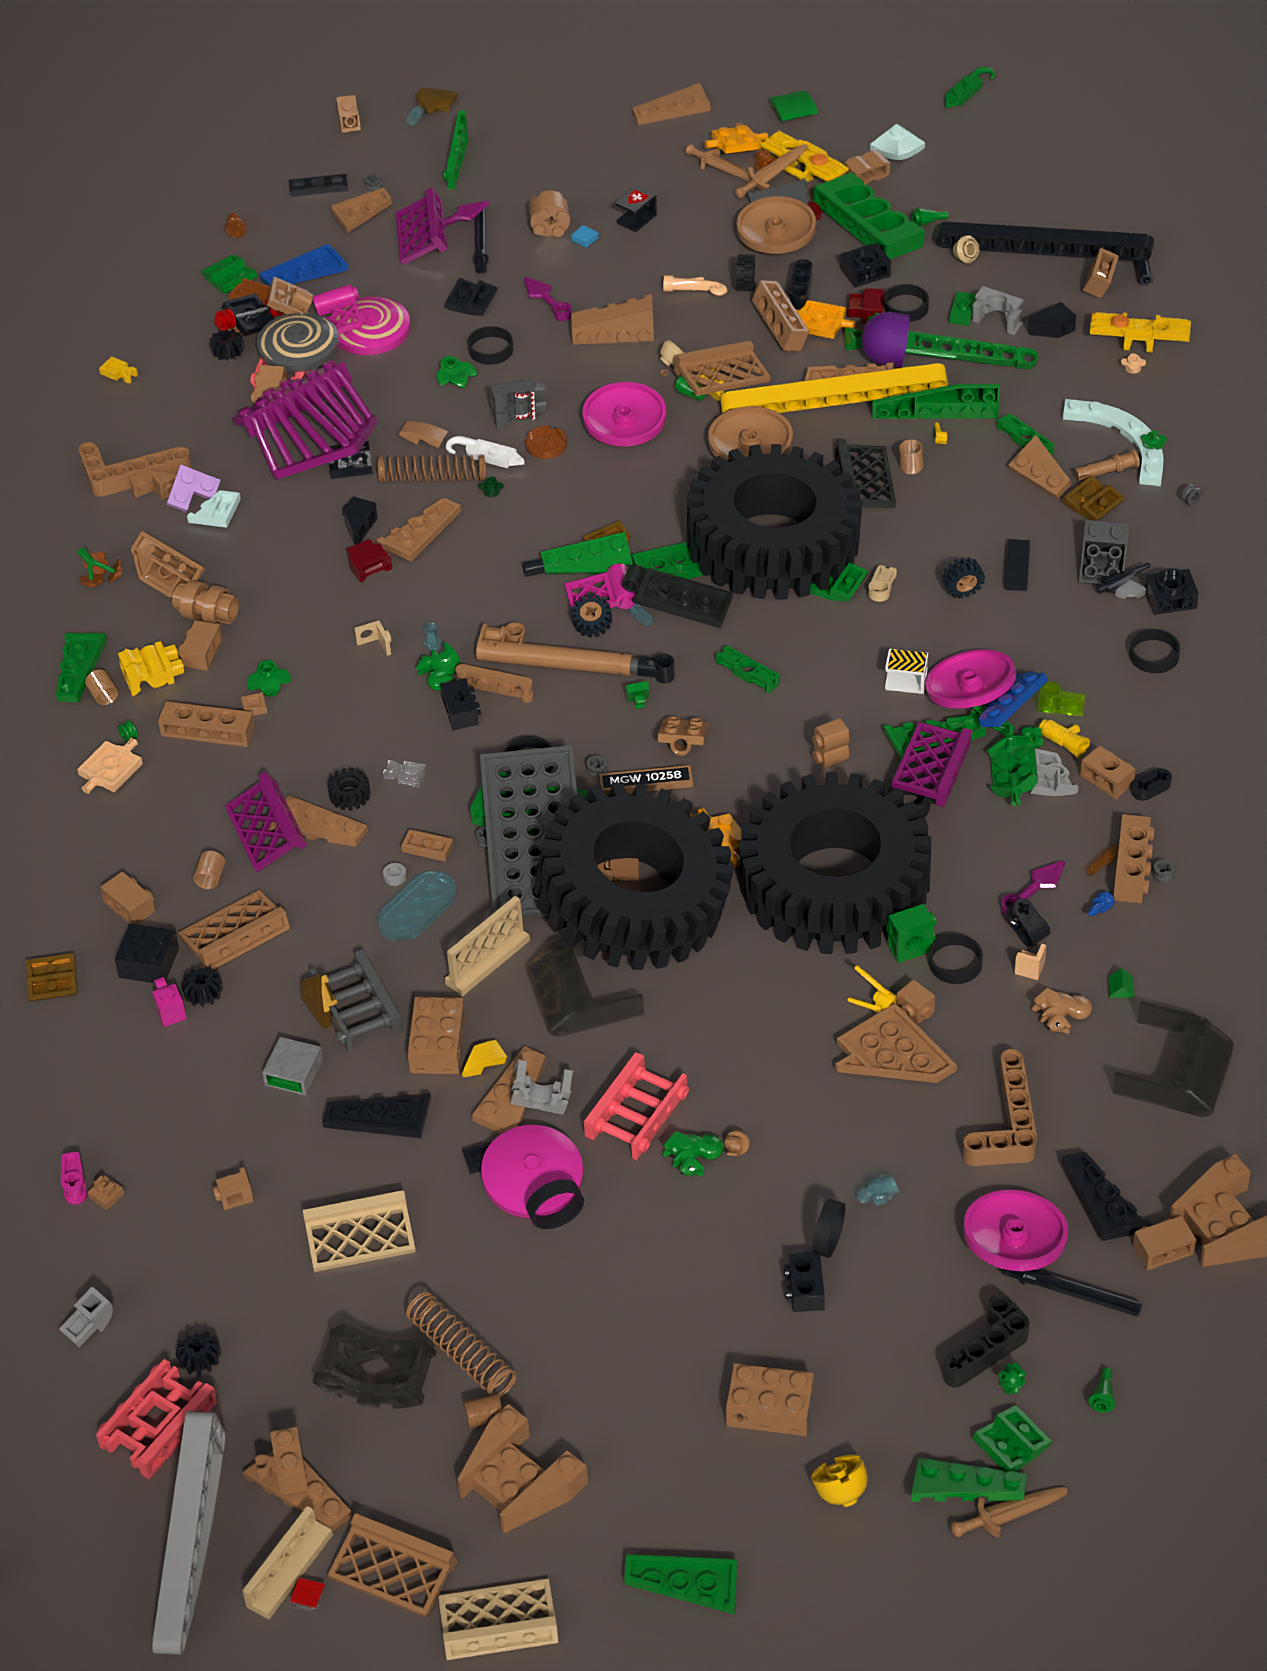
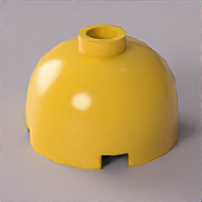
M858 1455L839 1456L834 1458L835 1464L827 1467L825 1462L815 1469L811 1475L814 1487L818 1495L830 1504L842 1505L844 1507L851 1506L858 1501V1498L867 1487L868 1477L866 1468Z

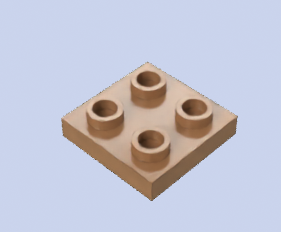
M273 277L270 284L267 306L285 314L308 313L313 294Z
M677 716L664 718L658 733V742L670 743L671 750L676 755H686L692 745H704L709 729V721H703L701 718L683 720ZM684 739L687 744L680 745L677 740Z

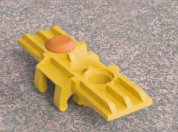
M777 131L760 143L762 148L779 157L792 150L786 148H796L806 144L807 150L784 169L785 172L800 180L805 178L809 182L814 179L815 175L825 181H830L842 176L849 170L844 164L829 157L827 151L808 141L796 140L781 131ZM802 162L806 165V171L802 172L795 168V166Z
M1096 312L1092 313L1090 334L1125 337L1124 350L1130 351L1132 340L1145 341L1146 352L1153 353L1154 339L1189 342L1191 321L1187 319L1163 318L1160 315H1156V320L1128 318L1125 312L1123 314Z

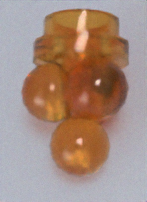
M761 150L755 154L754 159L756 162L754 167L759 171L775 161L776 158L769 154L767 150Z
M236 213L228 214L224 230L234 238L242 237L246 231V223Z

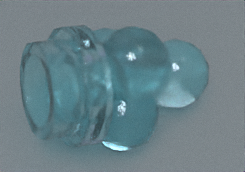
M883 1174L880 1175V1179L873 1178L870 1180L868 1188L858 1190V1201L868 1203L872 1198L876 1205H884L888 1199L894 1198V1195L898 1194L899 1190L893 1175L886 1176Z

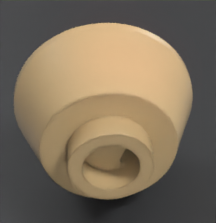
M963 236L954 244L953 253L958 260L964 263H972L978 256L979 246L972 236Z
M667 340L661 348L660 353L662 356L660 359L668 367L671 364L675 366L677 354L684 352L672 341Z

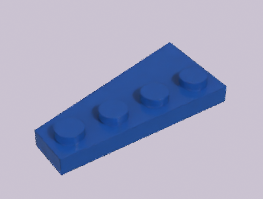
M326 244L259 274L260 280L265 285L270 286L273 277L290 284H295L347 271L349 267L348 263L329 244Z
M1034 671L1016 673L1015 682L1010 689L1002 696L991 701L980 716L981 727H1000L1048 681L1046 674L1035 673Z

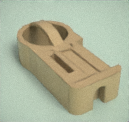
M883 565L877 567L872 581L869 583L868 596L870 599L882 602L890 597L892 583L896 579V568L890 567L888 569Z

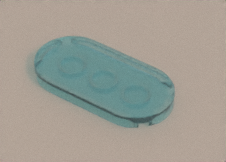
M429 871L415 877L380 911L378 925L382 935L392 941H401V939L406 938L408 941L419 936L454 902L456 898L454 880L449 875L439 871Z

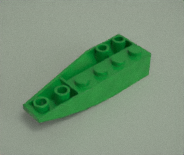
M955 384L873 400L872 419H998L1000 384Z

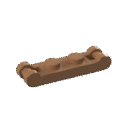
M460 664L456 667L457 680L467 678L469 687L473 686L475 689L517 697L525 703L531 702L534 699V694L531 690L533 683L528 677L466 664Z

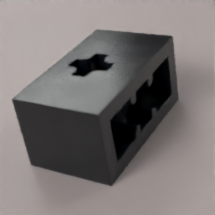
M467 678L440 684L442 701L452 731L479 725L478 715H481V708L479 702H474L476 699L473 686L469 687Z

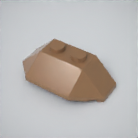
M144 531L140 532L131 547L139 579L171 599L178 584L182 582L188 583L190 580L198 581L205 570L201 565Z

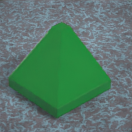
M850 327L845 328L846 350L863 348V331Z

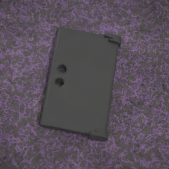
M805 178L800 181L756 192H748L750 203L765 197L784 196L802 201L806 205L809 204L806 190L807 181Z

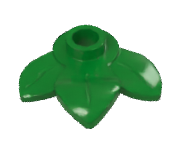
M446 356L440 362L441 369L437 372V381L441 386L451 382L464 389L468 377L477 376V371L468 362L459 361L454 356Z
M264 660L259 663L256 672L248 677L247 689L249 691L261 689L265 696L273 697L279 693L281 684L291 682V676L287 670L279 669L273 661Z

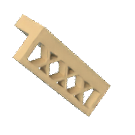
M308 1506L304 1509L242 1590L246 1607L268 1620L333 1536L332 1529L316 1521L314 1509Z

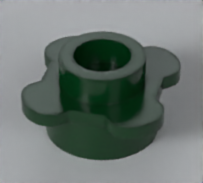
M488 477L485 482L479 483L478 487L480 490H483L485 496L495 497L504 488V484L498 482L495 477Z

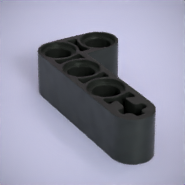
M1004 1294L993 1295L988 1301L987 1320L991 1326L945 1357L943 1380L948 1386H963L1027 1341L1029 1318L1008 1296Z

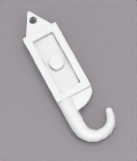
M455 436L450 438L445 446L449 453L455 454L456 451L451 448L452 445H465L466 453L470 458L473 455L475 460H479V455L484 454L486 463L507 469L509 466L524 465V459L516 452V449L481 439L475 440L464 436Z

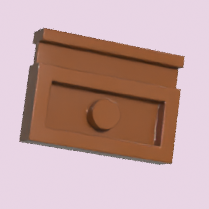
M243 278L242 283H239L229 294V300L256 294L264 304L268 298L270 286Z

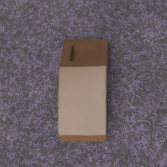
M355 95L336 97L342 133L361 131Z
M146 470L129 477L132 494L137 498L155 490L162 500L168 498L177 474Z

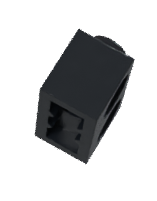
M820 1252L789 1254V1264L784 1265L785 1280H790V1286H786L787 1302H792L793 1312L825 1310Z

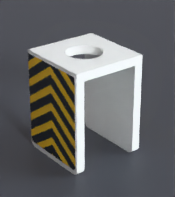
M889 649L885 671L888 672L885 690L924 694L925 681L928 674V653Z

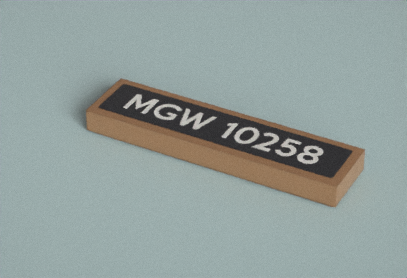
M691 765L599 774L600 787L607 796H609L612 783H623L626 794L634 793L636 783L648 785L647 792L659 791L661 788L670 790L693 787Z

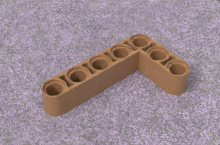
M85 442L79 446L81 464L92 493L99 497L131 489L129 477L146 470L177 474L180 465L192 469L189 450L182 446L108 466L104 465L95 443Z
M1015 1049L1004 1051L1001 1055L1000 1079L1009 1130L975 1132L966 1135L963 1142V1160L970 1166L1026 1163L1032 1161L1036 1156L1037 1134L1023 1055Z

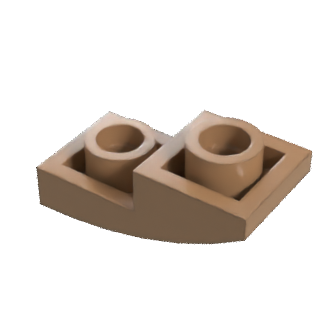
M406 421L399 436L415 444H418L421 439L439 449L448 431L423 422Z

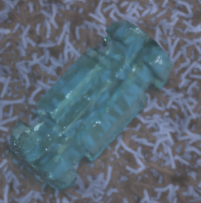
M421 106L413 107V110L406 120L410 126L417 125L424 112Z
M639 604L631 606L630 615L634 616L645 627L653 624L654 617L649 612L640 607Z

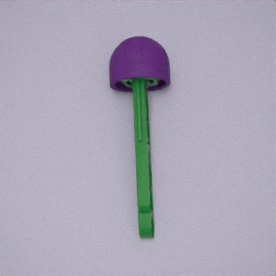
M880 313L868 321L862 333V346L866 355L879 365L886 366V363H894L895 368H902L905 353L1007 367L1016 365V368L1021 369L1034 368L1038 360V353L1031 348L1018 347L1017 349L1011 345L909 331L908 314ZM928 341L932 346L925 348L921 345V342ZM948 344L952 347V350L946 351L941 346ZM990 350L993 355L985 356L982 351ZM1003 353H1011L1013 358L1006 359ZM1029 355L1034 361L1027 362L1023 357Z

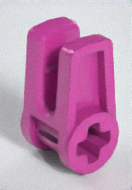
M79 1152L63 1154L61 1159V1186L64 1189L66 1202L72 1205L80 1204L87 1198L86 1183Z

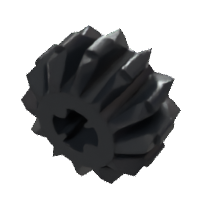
M227 329L225 331L218 330V333L212 334L209 346L213 357H217L218 360L226 359L228 361V359L232 358L235 360L236 356H241L242 351H244V341L240 332H236L235 329Z
M200 966L199 970L191 968L190 974H184L181 989L186 1001H190L193 1006L198 1003L202 1007H204L205 1003L213 1005L214 999H220L223 984L218 972H213L211 967L206 970L202 966Z
M196 1330L194 1335L191 1336L186 1333L185 1340H178V1348L175 1352L176 1359H178L180 1368L186 1369L189 1375L197 1371V1374L201 1376L203 1370L211 1373L212 1365H218L221 1349L218 1346V1340L215 1336L210 1337L208 1331L200 1335Z

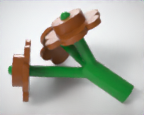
M85 548L78 550V555L85 561L84 566L88 569L86 576L79 577L82 585L87 587L98 586L99 583L103 582V575L106 570L110 572L108 577L109 583H112L115 579L118 580L122 575L121 560L118 559L111 568L108 566L109 562L106 560V555L103 552L89 554Z

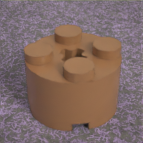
M543 191L538 197L534 196L531 199L529 213L534 233L546 237H561L564 235V231L570 224L568 202L563 198V195L556 191Z

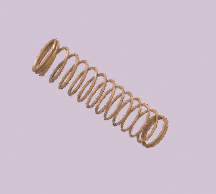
M484 454L479 455L477 478L474 458L471 455L469 479L465 455H463L461 479L458 472L457 455L454 457L453 478H451L449 456H446L444 479L440 455H438L436 480L431 455L428 480L425 474L424 456L422 455L420 479H418L416 458L415 455L413 456L411 480L407 456H405L403 481L400 473L399 456H397L395 480L392 475L391 457L389 456L387 480H385L384 457H378V479L380 483H387L389 475H391V479L395 483L398 474L400 481L403 483L406 478V472L409 482L413 481L414 473L418 482L421 481L422 474H424L425 481L428 482L431 472L434 482H437L439 471L443 482L447 478V471L451 482L455 479V473H457V478L461 482L464 471L469 482L472 476V469L475 481H478L479 477L481 481H485L486 465Z
M423 1292L417 1295L408 1305L406 1317L413 1321L415 1326L420 1327V1330L426 1333L429 1339H433L434 1344L440 1345V1349L443 1352H447V1356L453 1358L456 1364H460L461 1369L467 1371V1375L474 1377V1381L480 1383L481 1388L487 1390L489 1395H492L493 1388L500 1385L508 1374L512 1373V1378L508 1385L497 1394L501 1397L507 1393L515 1382L516 1372L510 1369L508 1365L503 1366L502 1359L496 1360V1354L489 1353L488 1346L482 1347L481 1340L475 1341L476 1335L469 1334L467 1327L462 1328L461 1321L455 1322L456 1317L449 1315L448 1309H442L441 1303H435L436 1298L430 1292ZM430 1296L419 1304L414 1316L410 1317V1311L416 1302L422 1297ZM427 1300H429L424 1310L418 1315H416L421 1305ZM440 1305L439 1311L432 1319L422 1324L424 1317L432 1308ZM446 1311V1317L438 1324V1326L432 1330H429L431 1322H433L441 1312ZM453 1317V1323L445 1332L435 1337L438 1328L448 1318ZM421 1319L420 1325L415 1320ZM459 1323V1330L450 1340L442 1343L445 1334L455 1324ZM428 1325L426 1331L422 1329L423 1326ZM467 1330L466 1336L459 1344L449 1349L452 1340L461 1331ZM434 1331V1335L431 1337L429 1333ZM473 1336V1342L466 1350L456 1355L459 1346L468 1337ZM441 1337L440 1343H437L435 1339ZM475 1343H481L473 1356L462 1362L466 1352ZM448 1344L447 1350L442 1348V1345ZM486 1348L487 1353L477 1365L469 1368L473 1358ZM455 1350L454 1355L451 1356L449 1351ZM493 1355L492 1363L483 1372L476 1375L478 1367L487 1357ZM462 1356L460 1362L456 1361L457 1357ZM500 1361L499 1369L490 1378L483 1381L486 1372L494 1363ZM468 1363L467 1369H465L462 1366V1364ZM475 1369L474 1375H471L469 1370ZM482 1375L481 1381H478L476 1377ZM489 1381L488 1387L485 1388L483 1386V1383Z

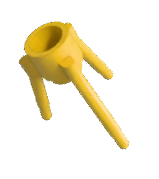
M855 966V970L878 991L873 997L875 1005L851 997L847 998L848 1002L874 1010L877 1013L896 1004L897 996L885 989L865 970Z

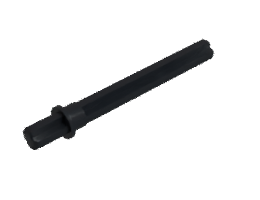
M486 208L475 216L476 252L473 261L476 264V272L479 274L487 271V264L489 262L486 248Z
M1002 1269L1003 1275L1021 1280L1023 1285L1025 1283L1037 1285L1134 1316H1139L1142 1304L1140 1302L1043 1273L1039 1270L1012 1271Z

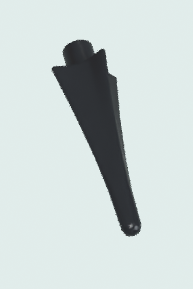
M1145 563L1128 571L1100 578L1102 583L1096 586V590L1099 594L1103 592L1113 593L1131 578L1149 568L1151 564Z

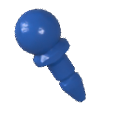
M1107 891L1100 892L1093 900L1088 915L1095 916L1112 908L1115 903L1114 896Z

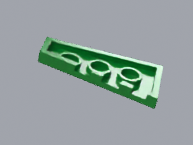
M977 715L947 718L945 722L926 721L928 725L962 733L963 728L972 730L971 741L986 736V728L981 727ZM913 722L903 723V727L892 728V725L884 726V734L901 761L917 725H913ZM923 731L920 733L923 738L932 736L931 733ZM949 738L942 739L945 744L955 742V740ZM937 741L928 744L931 749L940 747ZM923 746L914 748L916 753L926 751Z
M918 1458L911 1502H921V1498L934 1497V1502L946 1501V1497H961L962 1501H973L977 1497H986L988 1501L1024 1500L1027 1474Z
M626 1555L625 1585L735 1615L737 1559Z

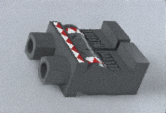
M526 378L524 381L490 385L491 416L496 429L505 428V423L521 422L529 418L530 421L536 420V413L546 411L544 398L536 399V397L546 395L543 382L532 383L530 378Z

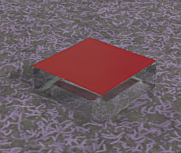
M299 1578L290 1599V1606L317 1613L326 1590L325 1584Z

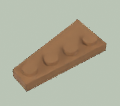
M700 83L632 108V114L637 125L711 111L710 102Z
M443 497L424 509L423 514L419 517L413 516L407 520V524L400 529L396 527L390 531V535L387 537L378 538L376 544L381 543L386 551L412 562L462 511L461 505Z
M290 795L285 799L302 835H305L306 839L316 840L323 838L327 839L329 843L357 847L368 832V826ZM272 822L268 832H274L278 823Z
M524 1046L474 1111L472 1121L500 1134L519 1127L524 1119L526 1107L510 1104L514 1092L511 1089L517 1075L513 1073L518 1060L527 1061L525 1075L531 1076V1080L537 1084L546 1063V1055Z
M271 1451L270 1453H268L267 1456H269V1457L274 1456L273 1451ZM305 1461L304 1467L308 1490L282 1496L277 1472H273L267 1478L258 1477L257 1469L264 1468L266 1465L257 1466L255 1463L243 1472L245 1479L250 1482L254 1481L261 1486L262 1490L270 1495L273 1493L289 1507H295L301 1512L307 1506L314 1509L316 1521L332 1529V1532L353 1517L352 1511Z

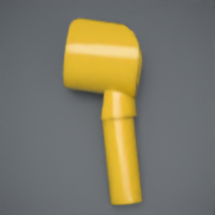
M935 423V443L947 444L948 432H942L939 423Z

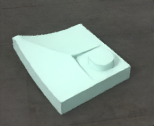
M895 124L870 144V150H877L884 157L893 160L907 159L925 148L924 141L898 124Z

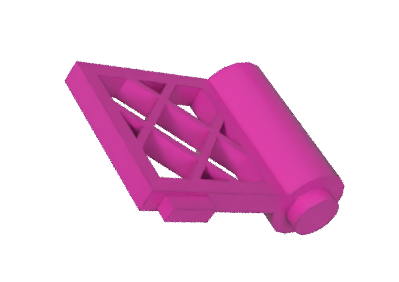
M351 284L313 296L318 315L323 316L333 313L329 318H325L336 325L338 334L362 327L363 323L366 322L364 312H359L356 299L360 297L356 286L352 287ZM353 305L349 311L344 310L346 307ZM339 315L344 316L341 321L335 320ZM350 318L357 319V321L347 323Z
M615 564L605 573L565 583L571 609L573 605L576 606L575 601L577 599L581 601V597L585 596L589 591L596 593L595 595L600 597L605 596L610 600L606 602L609 603L610 608L617 606L620 609H629L635 605L633 603L634 596H636L635 592L626 591L622 587V581L628 567L624 564ZM605 581L600 589L594 587L595 583ZM583 588L580 594L571 592L572 589Z

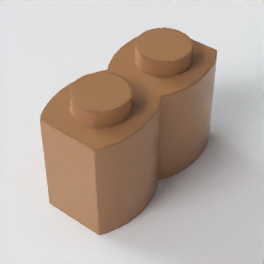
M877 150L869 151L862 156L852 157L845 161L844 166L849 168L844 174L853 172L864 181L865 185L872 180H879L890 174V162Z
M841 718L815 728L814 735L812 736L815 745L812 756L816 764H820L825 769L849 759V731Z

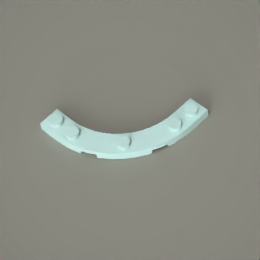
M1065 400L1063 419L1092 422L1109 428L1114 426L1121 430L1120 433L1138 447V453L1141 458L1139 484L1161 486L1163 452L1162 449L1157 450L1154 448L1152 450L1143 446L1141 436L1143 434L1148 435V432H1151L1143 422L1125 411L1101 404L1100 402Z

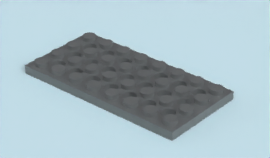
M573 746L480 754L493 913L510 900L509 896L512 893L518 892L522 895L520 898L522 919L550 916V913L541 914L538 907L539 898L533 896L536 877L532 876L531 873L537 868L539 856H531L529 852L533 849H542L548 823L554 821L555 814L551 813L549 809L553 806L560 807L561 805L568 808L571 797L577 794ZM550 766L558 769L555 773H547L545 771ZM528 768L533 769L535 771L532 775L529 776L522 774V772ZM502 771L511 772V775L507 778L499 776ZM551 786H557L559 791L549 793L547 789ZM532 788L536 790V793L528 796L524 794V791ZM511 791L513 795L509 798H503L501 793ZM534 808L538 810V813L534 816H529L526 814V811ZM506 811H513L515 813L511 818L502 816ZM530 829H538L540 831L536 836L527 834ZM508 831L517 833L513 838H506L504 836ZM510 851H515L518 853V856L514 859H509L506 857V854ZM511 872H518L520 874L517 879H509L507 877Z

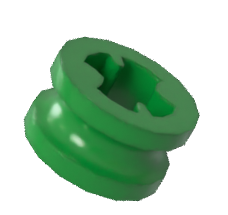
M129 720L125 721L124 725L120 724L117 726L121 738L126 743L130 738H138V732Z

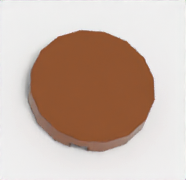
M540 426L528 433V437L525 439V447L527 452L536 458H555L566 450L567 437L560 428L555 427L556 429H553L550 426Z

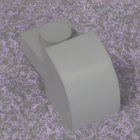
M91 1287L74 1305L77 1309L75 1313L59 1328L79 1348L97 1329L100 1332L105 1329L113 1312L110 1301L94 1287Z

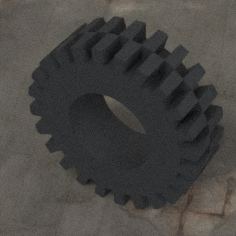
M771 444L770 454H763L759 445L749 446L747 457L738 448L731 450L728 454V462L720 456L715 457L711 460V469L703 466L698 471V480L693 479L690 484V493H688L686 533L687 549H690V558L693 563L700 562V572L704 576L714 573L715 584L723 587L733 580V592L743 595L748 586L755 587L754 598L765 599L767 589H776L777 600L788 599L790 588H795L799 597L809 596L811 583H814L820 591L829 588L830 577L837 581L849 562L854 564L855 556L858 555L863 505L862 501H860L861 492L859 487L853 486V477L848 472L840 475V465L835 461L823 466L824 455L814 452L807 460L804 459L803 448L793 446L790 455L781 454V444ZM760 515H781L792 518L800 523L789 527L773 528L755 524L747 519Z
M826 772V784L819 786L813 774L802 776V790L798 791L791 781L781 784L780 798L772 792H768L762 797V808L754 806L749 812V823L744 822L742 826V841H740L743 898L746 897L749 913L751 915L758 913V924L766 931L775 925V938L785 943L796 933L798 949L808 951L813 939L820 940L821 954H832L834 941H843L846 954L857 953L858 939L864 938L868 947L874 949L881 946L882 932L888 936L886 925L888 924L889 915L922 904L926 905L927 893L930 890L932 841L931 836H928L927 821L925 818L919 819V808L913 801L904 805V794L900 790L895 788L885 796L883 781L874 778L869 787L865 789L862 788V775L851 773L848 784L843 785L838 784L837 772ZM842 848L865 856L872 864L852 875L830 877L809 871L799 861L818 850Z
M612 783L608 798L600 786L590 788L587 800L579 793L574 795L570 799L568 808L561 805L555 813L554 821L548 823L535 872L534 892L535 895H540L539 910L541 914L550 913L548 926L554 933L566 928L563 942L569 947L573 948L582 939L585 940L584 956L592 960L595 959L600 949L609 952L607 965L612 967L619 966L622 955L630 956L632 970H643L647 956H651L656 969L667 967L671 954L680 963L688 959L691 948L699 952L705 946L707 937L712 938L717 929L730 890L734 870L733 865H729L732 856L730 847L721 846L724 834L719 827L708 830L711 818L704 811L692 818L690 817L693 803L683 798L676 807L669 805L671 792L661 788L655 800L647 798L648 785L636 783L632 796L626 794L623 783ZM637 858L639 862L656 869L666 879L669 887L655 892L627 890L607 879L597 865L613 859Z

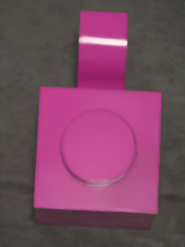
M164 977L154 980L157 988L155 991H152V995L163 1027L185 1020L186 1014L183 1000L176 985L167 986Z

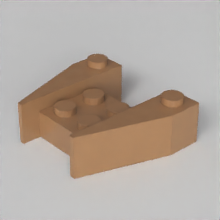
M1237 1154L1215 1163L1171 1206L1170 1218L1182 1216L1191 1232L1202 1244L1203 1249L1200 1263L1202 1267L1267 1257V1216L1254 1221L1235 1197L1248 1190L1251 1173Z
M509 1404L489 1421L457 1479L459 1495L462 1499L472 1490H475L501 1512L499 1514L501 1531L504 1533L569 1502L588 1484L587 1466L568 1451L562 1454L547 1470H543L517 1449L530 1437L528 1419Z

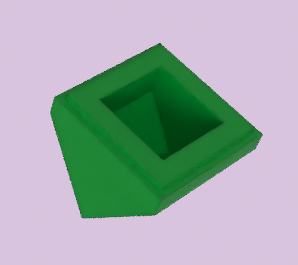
M1120 968L1108 977L1110 998L1135 997L1133 976L1123 968Z

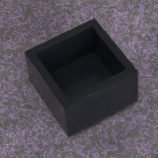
M130 923L114 959L118 977L154 984V980L164 977L166 982L179 950L176 931Z

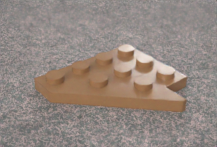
M896 1004L891 1005L837 1038V1045L848 1055L835 1064V1070L840 1073L938 1083L957 1071V1065Z

